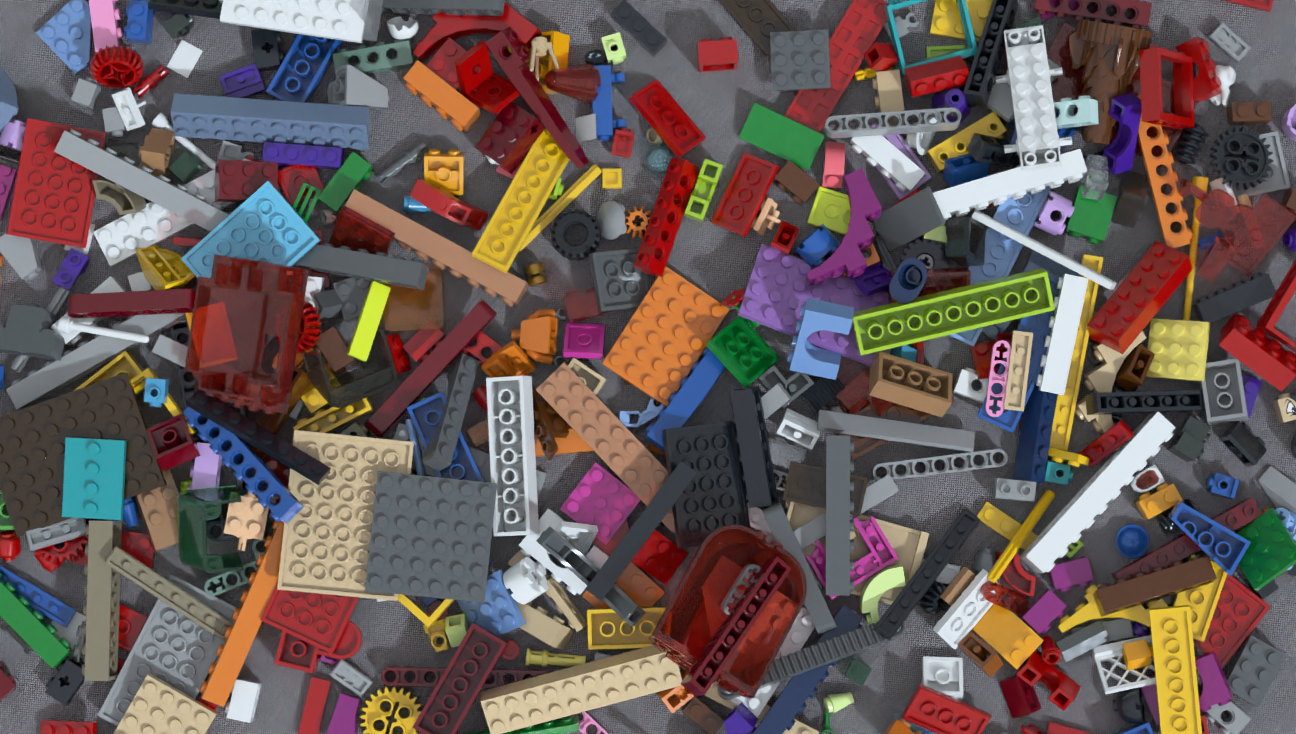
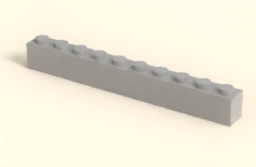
M74 129L70 131L64 130L54 152L210 232L233 212L228 213L224 211V206L214 201L210 204L205 201L206 197L199 193L193 195L187 192L188 188L179 183L177 186L171 184V179L160 174L158 177L152 174L153 170L144 165L141 168L134 165V160L126 156L124 158L117 156L118 152L109 147L106 150L99 147V142L91 138L88 140L82 138V134Z
M185 313L128 316V320L123 323L122 321L117 322L111 328L147 335L150 339L186 318ZM96 334L94 336L95 339L90 342L87 340L80 343L76 350L64 352L61 361H48L44 364V368L29 372L27 374L28 377L23 380L20 378L11 383L12 386L6 390L17 410L27 408L110 362L125 350L129 351L143 342Z

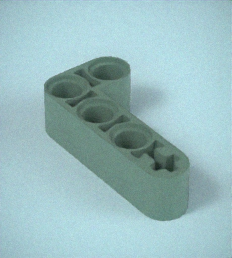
M266 538L263 540L256 539L253 542L252 549L256 561L260 553L264 554V552L259 551L258 544L261 541L265 542ZM256 561L207 580L204 585L205 592L210 596H217L248 584L247 569L253 567L257 570L258 565H256ZM231 574L237 576L238 580L235 585L229 583L228 579ZM223 582V584L225 585L217 587L216 591L211 590L213 583L219 584Z

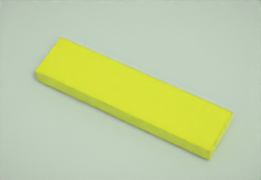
M371 281L347 355L364 362L367 361L391 289L390 287Z

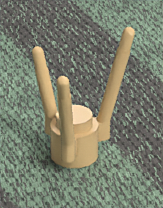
M535 37L531 41L530 71L534 70L535 64V77L538 82L539 57L545 56L547 51L550 53L555 68L557 70L560 68L552 49V42H547L545 37Z

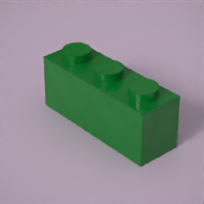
M352 152L319 195L318 199L336 213L344 212L343 208L353 190L355 189L360 192L362 188L360 185L364 180L368 181L372 176L373 166L355 152Z

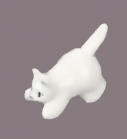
M1215 65L1216 76L1220 78L1222 83V93L1209 100L1217 106L1222 103L1224 107H1227L1230 98L1229 86L1234 84L1236 73L1231 66Z

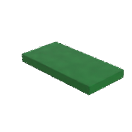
M755 102L739 138L787 161L790 160L795 165L809 171L825 138V134Z

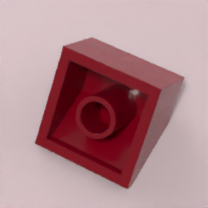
M179 414L146 429L155 459L163 471L200 456L195 439L183 414Z

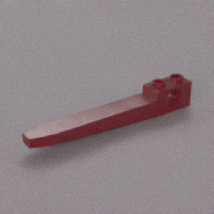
M508 27L485 42L507 77L566 156L578 169L588 164L589 161L579 142L534 74L530 71L527 62L531 60L529 51L522 45L517 33L511 27Z

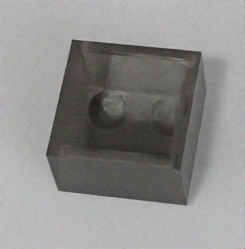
M971 217L949 218L948 225L946 226V257L962 267L984 265L986 227Z

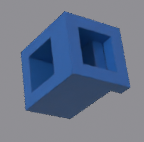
M1213 473L1207 480L1206 487H1209L1207 492L1234 499L1239 479ZM1222 481L1226 483L1224 489L1220 487Z

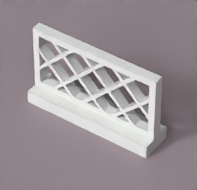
M1151 635L1093 648L1092 658L1094 663H1096L1105 694L1156 684L1155 678L1145 676L1148 669L1155 671L1153 665L1146 666L1143 672L1139 673L1134 669L1127 670L1126 665L1120 663V660L1123 658L1122 644L1146 639L1148 646L1152 647ZM1109 661L1114 665L1108 671L1101 666V662ZM1116 666L1126 670L1123 677L1113 673ZM1129 672L1139 677L1136 682L1131 683L1125 680ZM1109 677L1119 681L1117 686L1108 687L1107 680Z

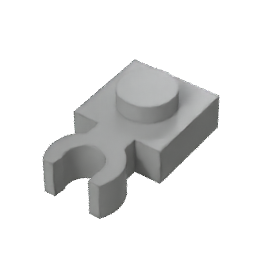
M914 12L908 13L904 20L900 16L894 18L899 39L909 34L908 27L915 28L918 26L919 21L915 23L909 21V18L914 16ZM887 22L884 24L883 29L891 43H893Z
M223 140L217 159L241 161L247 155L251 154V156H254V153L251 151L241 152V145Z

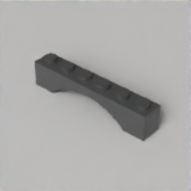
M465 354L459 355L450 365L447 375L448 393L445 408L438 427L427 446L423 464L438 471L451 465L480 362Z

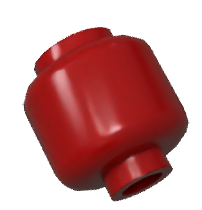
M14 531L0 532V557L3 558V561L15 560V557L21 554L20 536L17 537Z

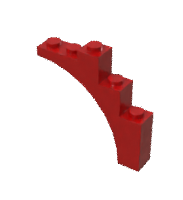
M506 3L504 4L503 15L500 16L463 15L461 17L459 15L438 12L432 18L436 25L428 30L427 36L423 41L417 43L413 54L424 62L436 50L441 48L449 37L452 40H456L460 37L474 34L496 35L508 27H511L517 33L522 45L530 49L532 47V39L540 37L542 33Z

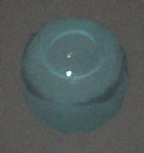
M660 144L654 145L645 154V163L651 172L663 175L667 172L671 158H674V155L669 147Z

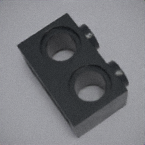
M974 133L967 148V151L977 162L1009 167L1016 153L1005 154L1004 145H1011L1006 139Z

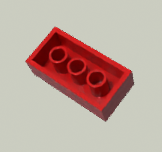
M1235 313L1221 328L1219 346L1281 392L1296 377V355L1290 350H1285L1276 339H1270L1266 336V333L1261 328H1256L1250 324V321L1245 316Z

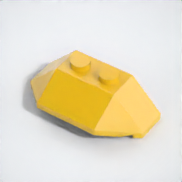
M157 245L135 249L144 277L154 290L181 289L195 277L193 272L181 260L182 256L178 253L159 248Z

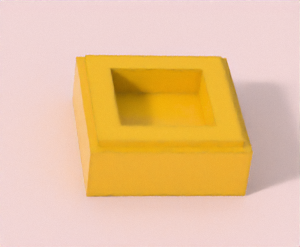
M602 168V189H622V168Z

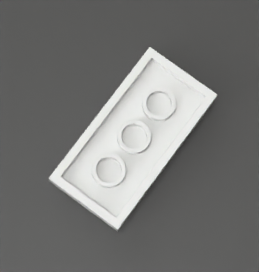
M984 569L975 576L971 584L962 592L961 596L950 606L949 610L933 628L954 650L1005 590L997 581L995 583L987 579L988 572Z

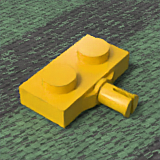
M1049 448L1048 456L1052 457L1051 461L1063 464V461H1068V465L1079 467L1080 464L1088 466L1090 459L1080 454Z

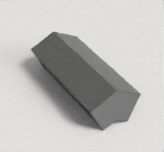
M1098 620L1056 642V645L1061 651L1062 658L1068 662L1110 639L1101 621Z

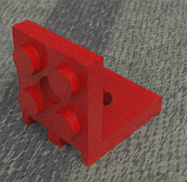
M482 40L454 62L462 95L470 102L495 115L521 95L512 82L493 73L488 46Z

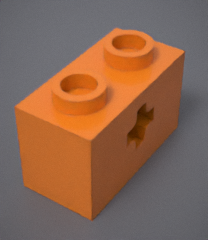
M687 668L681 671L682 680L689 672ZM683 686L656 692L657 696L671 713H674L694 697Z

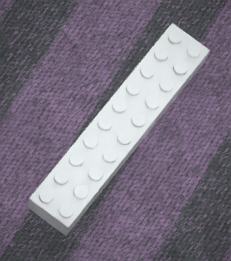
M1159 412L1149 414L1133 431L1134 436L1112 454L1019 558L1035 573H1048L1055 566L1054 561L1058 557L1062 558L1068 552L1067 546L1077 542L1082 536L1080 532L1085 528L1088 529L1095 522L1093 518L1097 514H1102L1107 509L1108 501L1114 500L1121 493L1119 489L1124 485L1127 486L1134 479L1133 474L1138 470L1141 471L1147 465L1146 460L1159 452L1161 449L1159 445L1167 442L1174 435L1172 431L1176 427Z

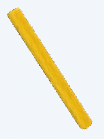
M593 164L535 221L519 251H522L601 174L602 171L596 164Z
M1051 490L1045 491L988 573L987 579L995 583L1054 499V492Z

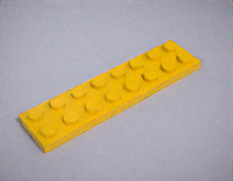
M546 128L529 150L471 255L505 274L510 269L552 193L558 177L561 176L570 160Z
M1190 606L1150 608L1149 617L1161 734H1202Z

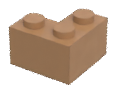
M157 128L151 129L149 135L145 136L144 146H140L139 157L141 158L140 168L144 165L152 169V174L158 177L160 174L166 177L169 176L170 157L175 148L174 131Z

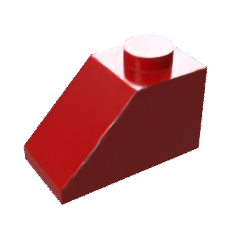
M782 221L770 247L788 256L800 229Z

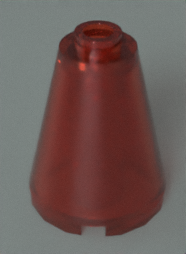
M592 64L550 70L544 79L549 90L583 103L594 101L598 96L596 92L597 86L600 87L601 85L598 68L592 66Z

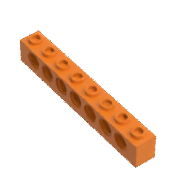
M1141 113L1137 137L1163 242L1171 248L1191 244L1190 239H1193L1190 227H1186L1185 220H1188L1186 209H1182L1180 201H1183L1182 192L1177 190L1176 187L1178 176L1176 171H1172L1171 163H1174L1171 152H1168L1166 146L1169 144L1167 133H1163L1162 126L1142 122ZM1149 127H1154L1157 131L1154 138L1147 136L1146 132ZM1154 146L1161 148V154L1158 157L1153 156L1151 153ZM1158 165H1164L1166 168V173L1163 176H1159L1156 173ZM1165 183L1171 187V191L1167 195L1161 192V186ZM1170 202L1175 205V211L1171 214L1167 213L1165 209L1166 205ZM1175 221L1180 224V229L1176 233L1170 229V225Z

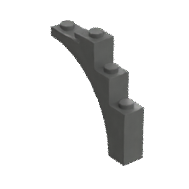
M550 526L536 540L587 586L600 570L571 541L560 535ZM617 583L612 586L603 598V601L632 627L646 613Z

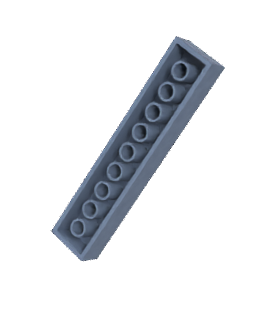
M174 93L170 111L175 136L183 138L192 137L369 150L372 132L369 107Z

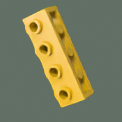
M992 112L928 150L926 154L938 173L944 172L946 159L969 154L967 148L974 133L1003 139V135L1007 130L997 114Z
M356 391L349 395V399L345 401L339 400L331 404L332 408L326 411L321 409L314 413V417L310 419L306 417L299 420L293 429L331 433L374 411L366 393Z

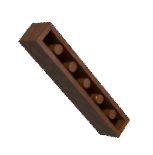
M1201 555L1191 558L1190 562L1187 563L1178 561L1167 569L1164 566L1156 568L1151 574L1146 575V572L1135 575V578L1127 580V578L1116 581L1115 585H1100L1093 596L1102 617L1213 583L1217 577L1209 556L1202 558Z

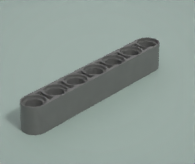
M383 0L382 13L438 14V12H444V14L500 16L504 12L505 0Z
M779 502L763 509L764 517L785 563L792 568L790 570L791 576L818 634L820 635L836 628L837 625L781 503Z

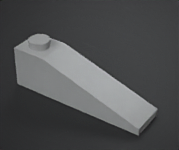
M1270 465L1257 481L1276 509L1285 508L1296 514V484Z

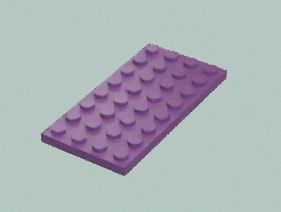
M761 244L737 315L790 336H797L798 332H795L797 320L801 321L802 319L799 313L801 305L806 304L807 298L854 307V312L895 303L896 301L890 293L884 291L866 296L855 284V280L846 276L843 277V275L825 279L824 283L817 286H808L806 273L816 268L815 265L810 267L802 259L789 254L787 256ZM852 325L849 335L821 330L807 337L811 344L841 353L842 356L868 366L872 364L879 353L878 351L860 355ZM891 349L882 350L881 352L890 354Z

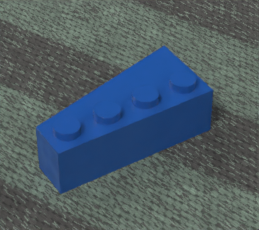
M1179 500L1168 516L1229 576L1233 574L1251 543L1244 537Z

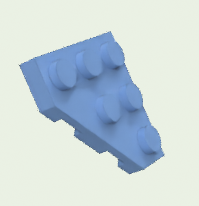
M70 0L36 33L78 75L91 61L92 23L90 7L86 0Z

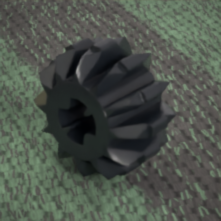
M935 581L920 600L918 606L927 614L938 615L948 605L940 597L947 587L941 582Z

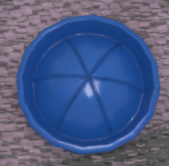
M1135 524L1122 527L1115 539L1119 553L1130 559L1139 558L1144 555L1150 544L1146 530Z

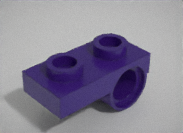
M71 248L52 282L71 292L80 274L82 275L86 271L90 262L89 256Z

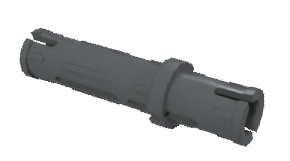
M421 140L409 151L405 150V154L376 174V177L384 185L408 165L414 164L416 159L429 151V148Z

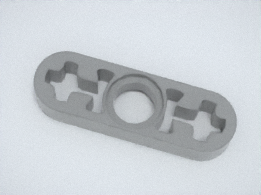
M747 564L743 568L721 603V609L725 614L729 615L731 609L728 611V603H733V606H735L738 600L732 598V595L737 598L742 596L738 595L737 587L740 584H744L746 588L749 586V583L742 581V579L749 578V569L753 570L755 568L754 572L757 574L761 569L758 565ZM751 576L748 581L752 582L754 576Z

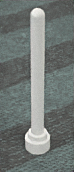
M160 113L152 122V125L157 129L174 131V128L169 124L168 117L163 113ZM175 136L178 142L212 170L215 169L216 162L186 137Z
M61 317L58 324L59 331L64 333H70L75 330L143 343L149 341L147 335L75 323L69 317Z

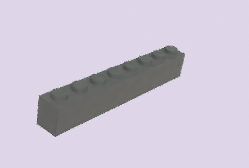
M324 242L322 245L316 244L291 266L424 290L429 267L423 264L424 261L412 258L411 261L405 260V257L394 255L391 258L381 252H376L374 255L369 254V251L364 249L352 251V248L347 246L334 248V245Z
M826 435V595L850 596V591H854V579H850V571H854V559H850V551H854V539H850V531H854V519H850V511H854V500L850 499V492H854V480H850V472H854V460H850V452H854V440H850V436Z

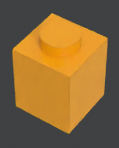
M1146 639L1122 644V656L1127 670L1151 666L1153 649L1151 646H1148Z

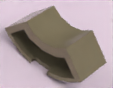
M103 176L92 180L97 199L112 203L119 215L137 213L146 208L144 197Z

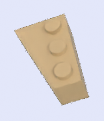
M517 602L526 624L519 628L552 647L564 650L575 630L563 624L565 621L555 615L552 618L547 615L548 611L538 606L536 609L531 606L533 602H528L527 604Z

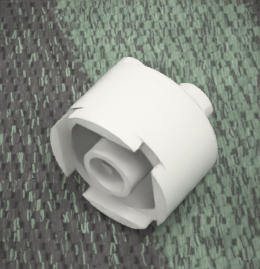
M529 557L523 558L503 574V582L506 589L510 588L513 592L511 594L513 599L521 604L531 602L549 589L545 577V568L540 564L537 565Z

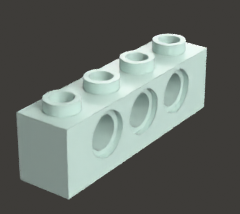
M1079 96L1078 100L1062 98L1060 102H1054L1055 117L1056 112L1060 110V114L1056 118L1057 129L1099 124L1098 101L1091 99L1090 96ZM1075 108H1078V112L1074 116V110Z

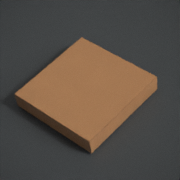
M964 566L940 597L951 606L971 584L976 575Z

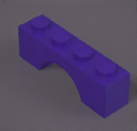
M1132 93L1112 98L1109 116L1119 122V129L1113 142L1104 149L1101 166L1113 175L1131 170L1133 166L1141 118V99Z
M264 142L262 162H276L278 166L304 165L339 170L344 163V150L337 147Z
M741 702L728 713L723 722L726 734H752L756 730L755 725L758 718Z

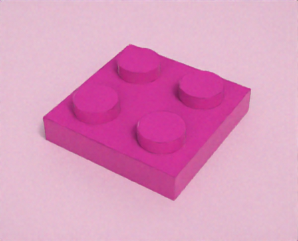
M566 323L563 357L603 359L605 325Z

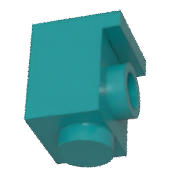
M1047 461L1044 482L1067 485L1068 482L1072 481L1073 470H1070V465ZM1057 470L1062 471L1063 475L1061 477H1057Z

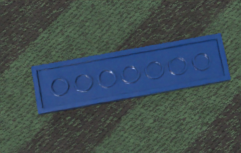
M1048 275L1054 301V297H1058L1060 290L1057 289L1058 280ZM1055 310L1023 317L1016 331L1033 333L1024 408L1036 384L1038 374L1043 369L1040 366L1042 355H1046L1047 347H1044L1046 336H1050L1051 328H1048L1050 317L1054 316ZM1000 364L996 374L1001 375L1004 372L1005 367L1003 364ZM994 383L991 387L994 394L1001 393L1002 385ZM990 395V400L994 399L993 405L989 406L992 414L1000 410L996 403L997 400L1001 401L1002 397ZM985 396L977 417L1013 433L1023 411L1004 409L1003 413L998 417L989 416L985 411Z

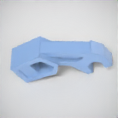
M650 399L645 411L642 413L639 411H620L619 420L626 427L638 428L655 418L665 406L661 404L659 407H656L654 399ZM630 415H638L640 417L637 424H629Z

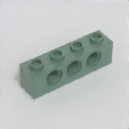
M397 39L391 44L380 42L376 43L374 47L368 48L366 45H363L351 51L340 49L337 50V53L332 54L335 71L338 66L349 65L352 58L359 59V63L353 67L366 75L410 68L414 65L409 40ZM396 51L397 57L389 59L387 58L388 53ZM372 54L378 55V60L374 63L368 61Z

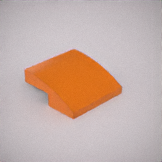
M511 341L494 353L481 368L490 378L526 376L536 370V365L514 341Z

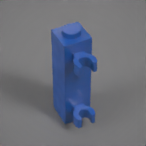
M611 65L591 66L593 114L596 113V138H598V141H609V138H613V129L627 128L626 119L613 120L612 83H625V73L611 74Z

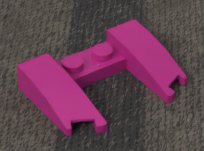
M873 516L870 517V521L859 522L858 518H853L854 525L869 551L867 555L854 562V571H850V579H854V586L899 559ZM817 540L814 543L817 546L811 557L807 555L806 559L826 593V551L821 542ZM827 595V596H828L829 600H832V599L836 598V597L839 596V595Z

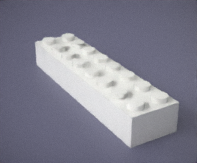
M1081 149L1061 154L1062 167L1022 172L1020 166L934 192L933 195L945 221H947L951 215L956 214V217L964 216L971 209H975V212L986 209L991 203L994 206L1003 204L1011 197L1012 200L1023 198L1028 192H1031V195L1042 192L1048 186L1050 189L1060 187L1065 181H1068L1069 184L1077 182L1083 178L1087 168Z
M532 376L486 378L491 483H497L493 536L539 534Z

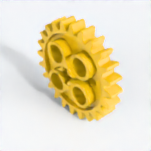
M394 686L392 692H390L389 688L385 687V693L379 689L377 690L378 696L370 695L373 701H365L368 707H362V710L366 714L360 716V718L365 719V722L360 724V726H366L367 728L363 734H385L390 723L388 716L393 714L396 702H399L394 717L397 721L392 723L389 734H394L393 729L395 726L402 727L403 734H418L416 729L412 727L422 712L418 711L422 704L414 703L417 697L411 699V692L405 695L404 688L397 692V688ZM383 701L391 703L390 711L382 709L381 704ZM402 707L410 710L409 717L404 718L400 715ZM379 719L384 722L385 727L383 730L376 729V720Z

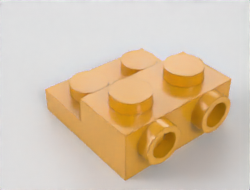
M430 149L429 153L424 155V181L453 195H463L464 153H460V150L456 149L448 150V153H440L439 149Z

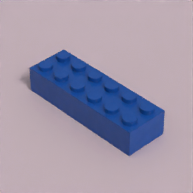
M298 34L267 88L266 93L278 101L309 103L333 61L332 54L337 53V50L340 49L344 41Z
M443 391L407 407L425 450L438 427L445 408L447 397ZM460 430L451 465L441 471L434 470L440 478L485 482L463 432Z

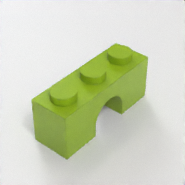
M708 159L704 160L694 191L687 205L685 217L703 223L723 165Z

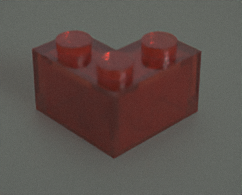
M594 288L587 289L585 294H582V292L578 293V290L566 293L567 297H563L570 323L608 313V311L598 312Z
M865 370L850 382L836 398L838 404L848 414L854 415L867 404L880 417L893 402L869 395L870 374Z

